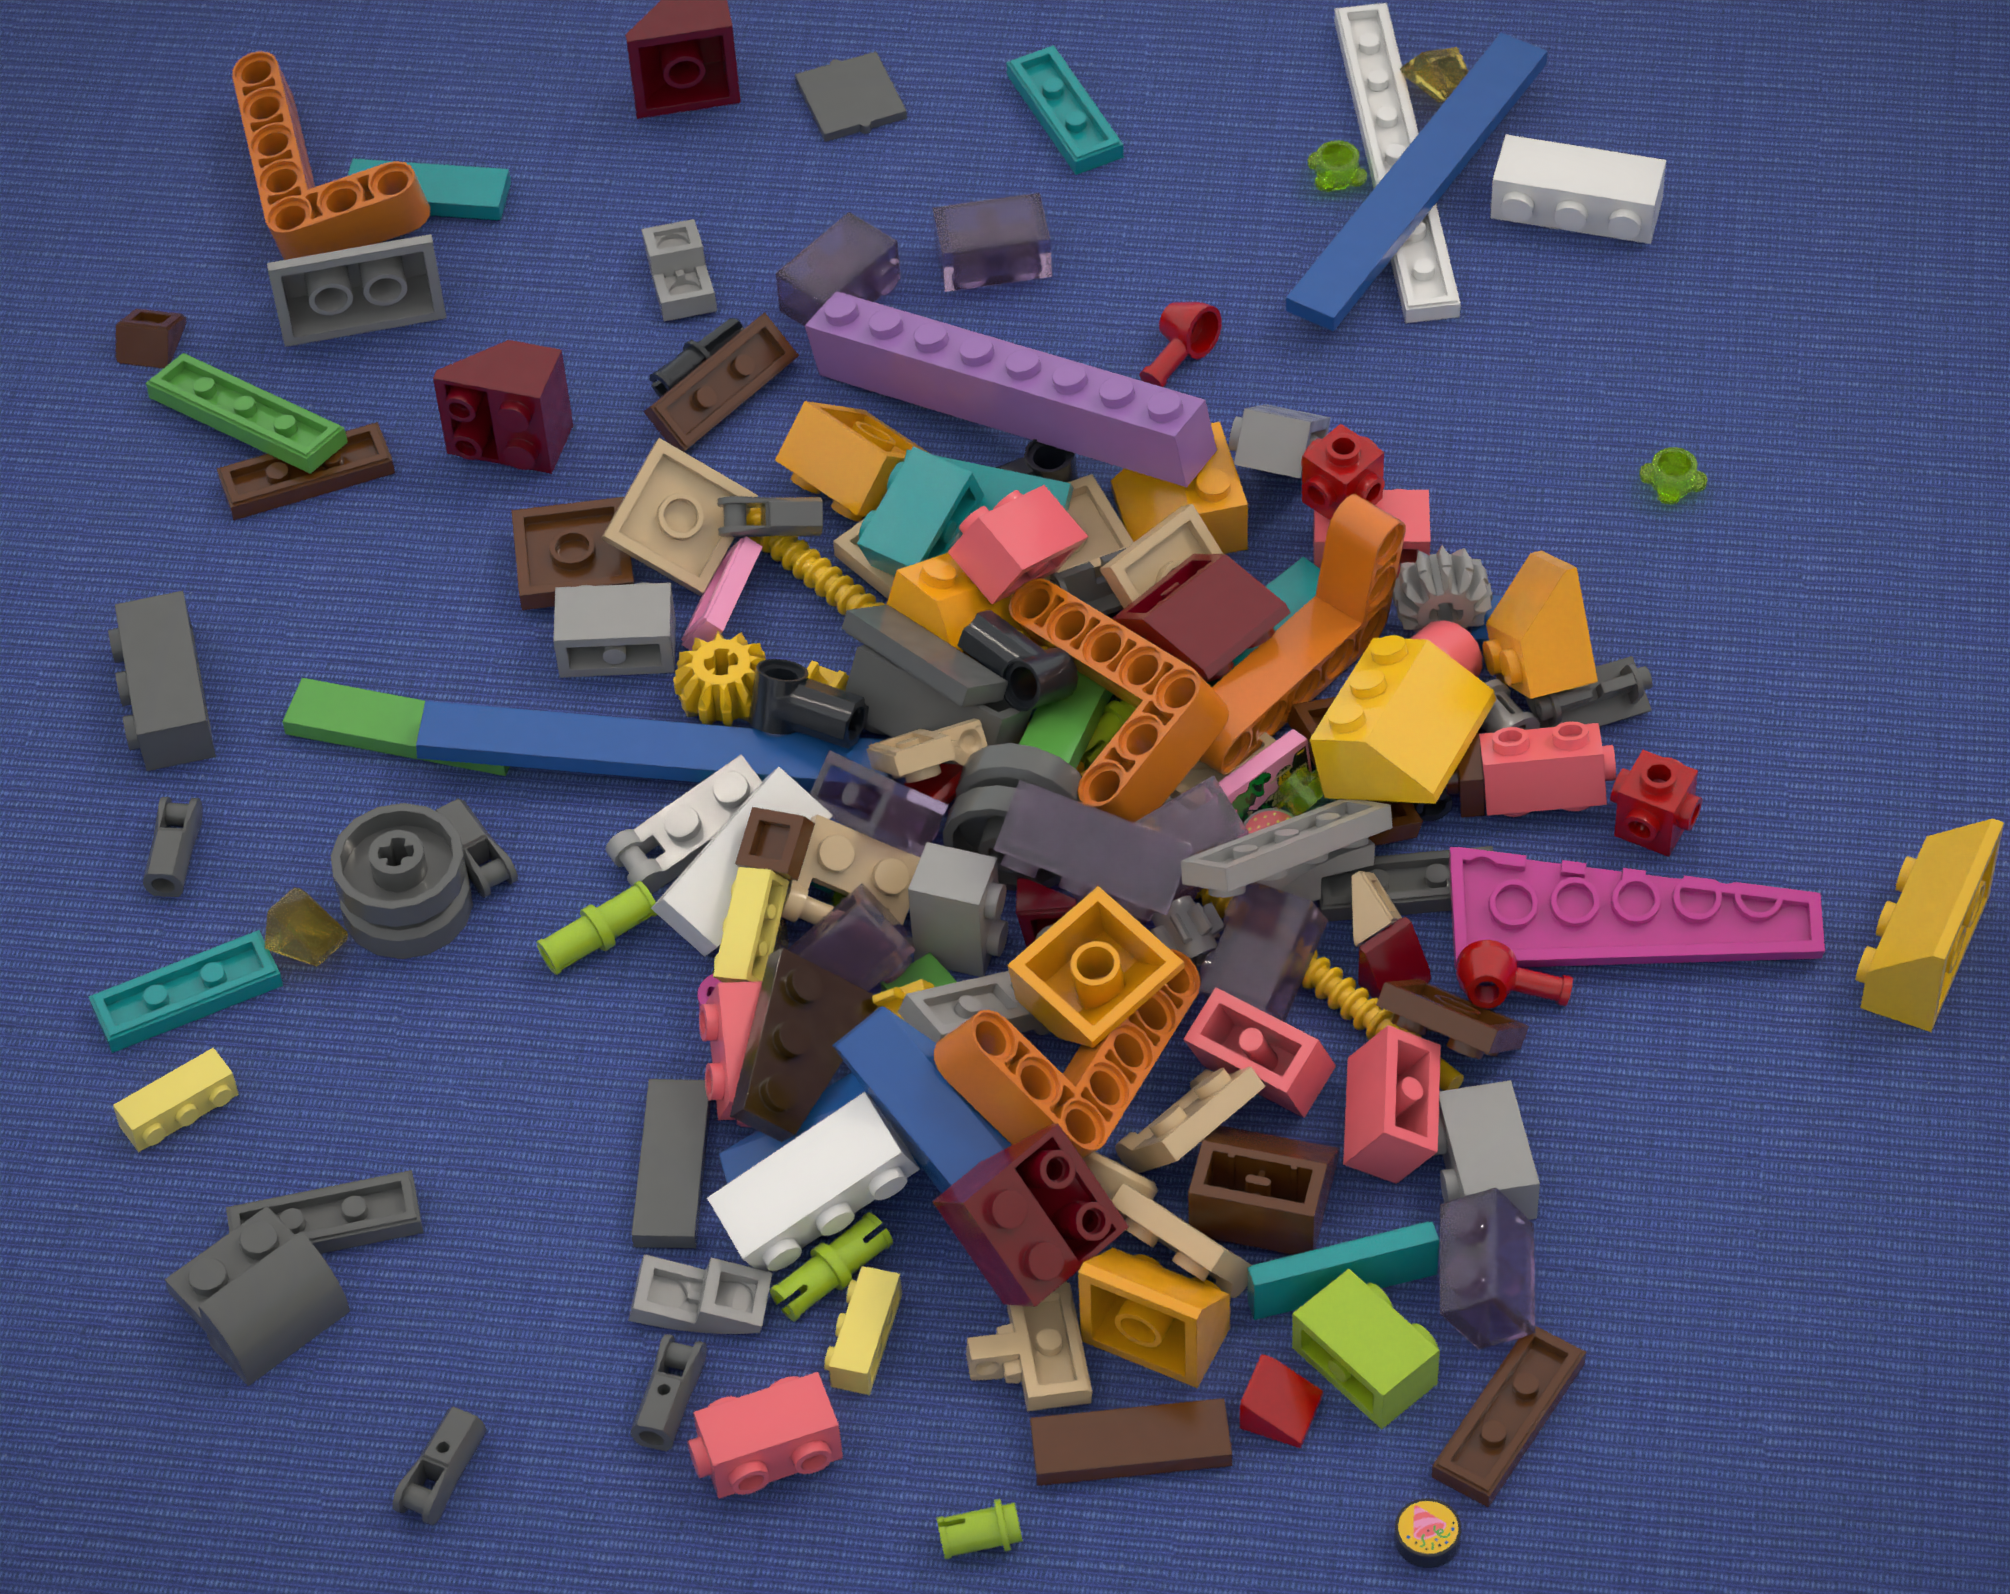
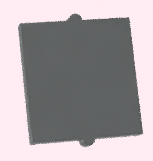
M876 51L843 61L833 59L829 65L795 74V82L825 142L858 132L868 134L872 128L907 119V111Z

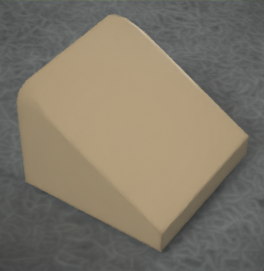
M1358 871L1351 876L1353 939L1356 947H1360L1395 921L1402 918L1375 874L1365 871Z

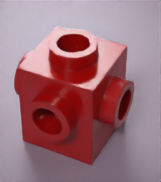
M1340 423L1323 439H1315L1306 448L1301 459L1302 502L1331 521L1339 505L1352 494L1360 496L1373 505L1383 498L1385 486L1383 479L1384 451L1379 449L1371 439L1359 436Z
M1642 750L1631 771L1623 768L1619 772L1611 791L1610 801L1617 804L1614 836L1670 857L1684 830L1690 831L1693 828L1701 810L1702 798L1695 795L1698 770L1685 766L1676 759L1661 757Z

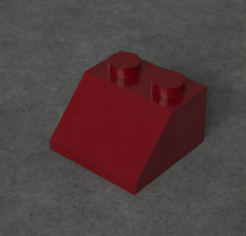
M661 0L625 34L637 119L741 103L733 25L727 0Z

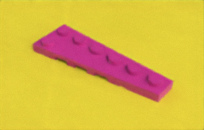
M1450 847L1449 850L1455 969L1460 952L1469 944L1479 940H1495L1508 946L1517 958L1518 967L1821 959L1825 952L1821 894L1818 892L1739 882L1725 884L1715 879L1684 876L1682 879L1646 875L1644 870L1623 868L1622 871L1590 868L1586 867L1587 863L1562 860V864L1527 860L1526 855L1463 847Z

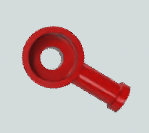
M1173 302L1169 304L1160 317L1159 330L1170 343L1150 366H1146L1140 372L1141 380L1165 387L1167 384L1166 380L1187 356L1194 359L1205 357L1214 348L1221 332L1222 318L1220 311L1216 307L1202 302Z
M1479 940L1469 944L1460 952L1456 962V976L1461 989L1469 1000L1480 1008L1488 1009L1499 1006L1511 991L1556 1001L1557 1005L1565 1007L1571 995L1572 976L1562 975V977L1520 968L1518 967L1514 952L1505 944L1495 940ZM1482 982H1492L1496 985L1480 986L1479 984Z

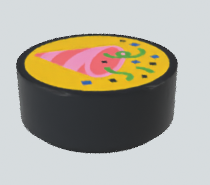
M1422 1498L1408 1503L1400 1510L1395 1521L1394 1540L1399 1554L1407 1562L1423 1568H1435L1448 1563L1455 1557L1460 1547L1462 1528L1460 1518L1451 1506L1437 1499Z

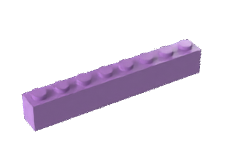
M837 291L805 325L819 375L1030 440L1036 439L1037 442L1184 487H1187L1217 451L1205 399Z

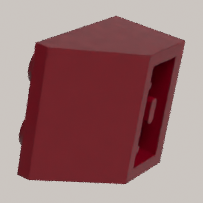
M507 340L436 370L433 382L447 454L460 456L468 460L477 459L508 465L521 470L553 473L574 426L561 349Z
M1192 554L1112 619L1189 665L1206 682H1210L1227 674L1234 667L1232 660L1243 651L1257 647L1269 640L1275 633L1273 627L1291 612L1285 602L1226 554Z
M1051 1124L979 1162L932 1201L1002 1303L1007 1305L1036 1307L1074 1275L1085 1261L1095 1257L1129 1228L1059 1124Z

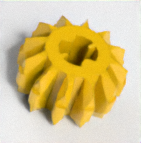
M717 631L713 641L706 642L695 637L692 651L679 652L678 669L675 670L676 676L673 678L675 694L678 695L686 716H699V720L706 725L722 721L725 726L731 727L733 721L738 718L749 722L756 665L766 660L765 652L762 650L760 643L748 644L742 632L731 640H727Z

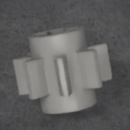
M1184 896L1164 905L1152 915L1151 919L1155 928L1150 932L1169 949L1180 951L1188 956L1196 968L1205 964L1220 952V947L1216 940L1221 937L1219 932L1226 927L1212 902L1201 907L1200 903H1194L1191 896Z

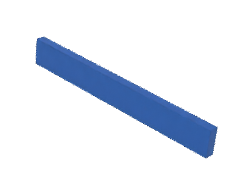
M1501 32L1286 297V311L1334 332L1547 65L1548 51Z
M425 701L416 742L417 759L700 783L742 754L762 782L774 770L780 767L807 792L887 798L890 775L889 773L872 769L866 750L869 748L868 745L883 741V739L859 738L858 743L847 749L800 732L779 735L762 732L753 728Z

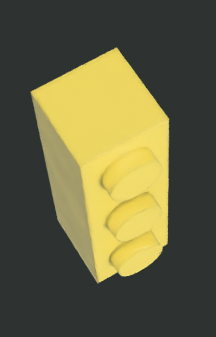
M738 867L736 880L731 887L732 897L728 914L723 922V935L719 953H717L714 960L715 970L713 977L723 983L763 981L768 956L773 953L789 885L788 880L769 869Z
M211 1048L117 1102L113 1107L120 1128L137 1151L140 1152L149 1146L160 1143L166 1136L178 1129L193 1124L199 1117L216 1107L224 1106L232 1098L239 1095L233 1072L216 1050Z
M861 1266L857 1281H850L846 1302L849 1303L846 1314L840 1313L835 1330V1335L838 1339L835 1347L829 1346L824 1362V1369L828 1370L830 1374L831 1387L870 1395L902 1297L899 1273Z

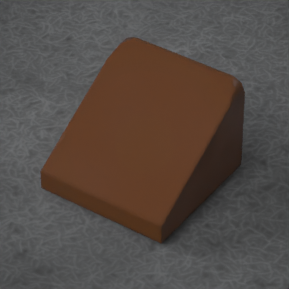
M136 308L116 324L117 362L165 368L172 361L186 326V316L179 313Z

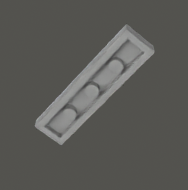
M1339 799L1180 860L1182 884L1206 888L1209 890V895L1213 897L1241 895L1246 891V885L1253 882L1281 879L1287 876V869L1299 864L1322 863L1328 860V853L1340 848L1351 849L1367 845L1370 836L1393 828L1391 805L1366 800Z

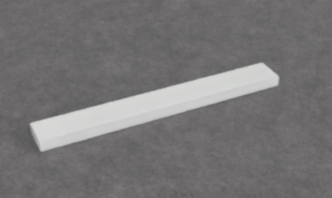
M1387 3L1335 9L1336 31L1374 188L1419 134ZM1435 204L1391 259L1405 323L1460 317L1461 304Z

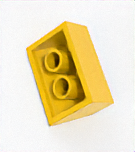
M1396 635L1373 638L1310 738L1324 798L1436 804L1496 702L1494 690L1428 639H1404Z
M1992 818L1926 836L1917 859L1909 856L1905 858L1896 883V891L1902 892L1897 903L1891 901L1885 903L1876 928V935L1882 937L1877 949L1870 946L1866 947L1858 966L1855 980L1864 983L1861 1009L1929 1032L1932 1031L1990 896L2004 822Z

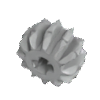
M1442 545L1436 554L1427 555L1418 550L1416 563L1406 562L1400 564V573L1395 582L1393 601L1397 609L1398 619L1402 622L1404 629L1413 630L1417 633L1430 622L1440 620L1457 623L1466 630H1468L1469 626L1484 625V615L1486 611L1492 608L1491 601L1493 595L1487 571L1482 565L1481 559H1471L1465 548L1449 554Z

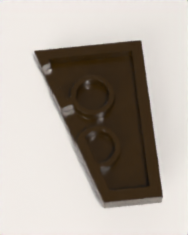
M783 947L768 956L730 1117L780 1142L794 1136L843 1062L832 1045L877 1009L879 1005L874 1004L872 999L874 994Z

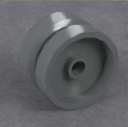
M1007 743L989 745L974 752L962 768L956 788V800L949 810L943 830L944 846L996 857L998 881L1000 884L1006 885V890L1017 891V878H1025L1048 888L1061 883L1071 869L1078 846L1077 835L1084 825L1088 808L1079 799L1077 791L1082 776L1059 756L1037 747Z
M407 803L380 806L355 818L338 835L331 853L333 878L337 895L340 899L345 928L358 945L378 956L406 959L428 955L450 944L466 927L473 908L470 881L465 865L460 834L447 817L427 806Z

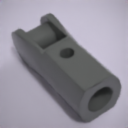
M729 496L717 499L718 507L723 508L724 527L718 528V535L721 537L821 536L823 504L821 497ZM746 508H761V526H747Z
M162 796L159 800L154 836L143 878L145 889L153 896L179 897L183 893L193 848L202 825L203 808L200 798H191L189 803H172L171 798ZM171 826H180L183 828H171Z
M458 798L436 809V812L450 820L460 834L468 876L481 897L485 898L491 895L490 888L505 880L509 884L518 881L517 871L508 854L489 835L464 800ZM491 859V862H489V863H487V864H485V865H483V866H481V867L478 866V865H480V864H482V863H484V862H486V861H488V860Z
M665 1334L662 1337L648 1385L631 1428L630 1434L633 1440L640 1446L666 1452L672 1448L689 1399L704 1368L707 1353L705 1342L696 1341L694 1346L676 1343L674 1335ZM669 1368L684 1371L682 1377L667 1374Z
M453 1406L447 1410L420 1457L400 1481L393 1497L392 1505L394 1511L405 1513L409 1509L422 1514V1520L426 1524L434 1525L438 1522L458 1480L486 1435L487 1429L478 1416ZM427 1479L436 1482L432 1490L423 1487Z

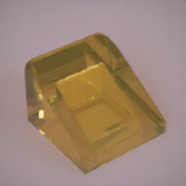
M1458 47L1424 51L1400 68L1401 73L1438 103L1445 102L1469 72Z
M294 887L268 911L265 949L317 967L347 941L348 932L301 888Z

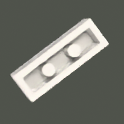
M1505 135L1493 177L1491 218L1651 244L1663 199L1666 160Z
M780 767L763 780L651 907L655 913L704 957L721 944L723 922L728 914L732 897L731 887L736 880L739 867L735 862L752 807L802 815L809 820L817 814L827 819L833 816Z
M864 1092L707 1197L742 1259L756 1269L777 1271L795 1262L802 1253L801 1249L821 1235H832L846 1228L853 1221L854 1213L873 1200H884L898 1193L906 1185L907 1178L920 1170V1168L870 1096Z

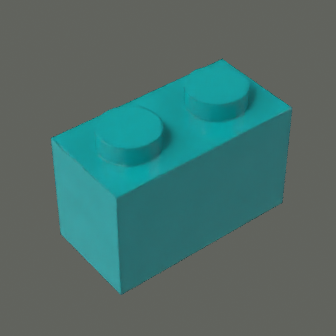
M913 446L906 460L899 462L892 470L887 483V492L878 508L870 511L864 518L859 530L857 544L871 566L895 576L898 569L948 553L963 534L959 530L960 524L978 508L985 495L971 471Z

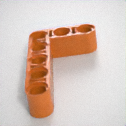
M257 51L243 56L236 62L232 69V78L265 222L284 260L377 244L410 233L420 228L427 221L430 215V206L414 170L405 162H388L315 187L294 97L276 58L269 52Z
M1356 494L1350 495L1339 505L1327 530L1316 595L1279 627L1269 640L1259 645L1212 687L1228 705L1229 717L1222 732L1199 761L1223 776L1232 773L1262 746L1263 741L1259 737L1264 732L1272 737L1287 723L1292 704L1312 701L1365 652L1373 638L1380 636L1389 617L1406 532V525L1403 521Z
M1042 578L1032 579L1022 584L1012 596L1009 605L1010 616L1039 646L1060 648L1066 651L1073 658L1078 672L1136 708L1085 771L1079 781L1077 790L1079 799L1113 834L1121 837L1130 836L1139 832L1147 825L1222 732L1228 722V705L1195 669L1049 580Z
M1170 949L1184 961L1185 968L1094 1048L1081 1045L1063 1074L1005 1017L989 1009L979 1011L939 1040L934 1049V1061L944 1079L1012 1145L1051 1124H1059L1082 1159H1085L1106 1143L1195 1000L1201 987L1199 972L1188 956L1180 951Z

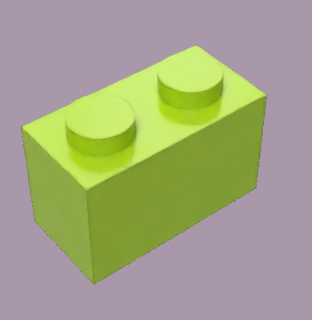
M1350 1269L1346 1270L1293 1313L1292 1348L1380 1429L1386 1427L1438 1384L1440 1350L1430 1332L1418 1323L1411 1325L1393 1309L1390 1299L1380 1287L1374 1283H1364Z

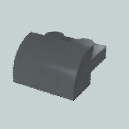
M267 1206L165 1279L169 1294L206 1332L213 1350L247 1386L254 1383L350 1312L346 1296L337 1278L315 1246L302 1232L295 1235Z

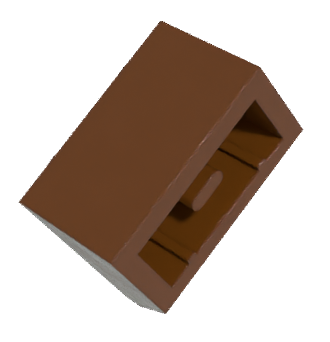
M1219 1125L1203 1139L1188 1192L1189 1225L1210 1239L1292 1255L1315 1250L1339 1159L1340 1148Z

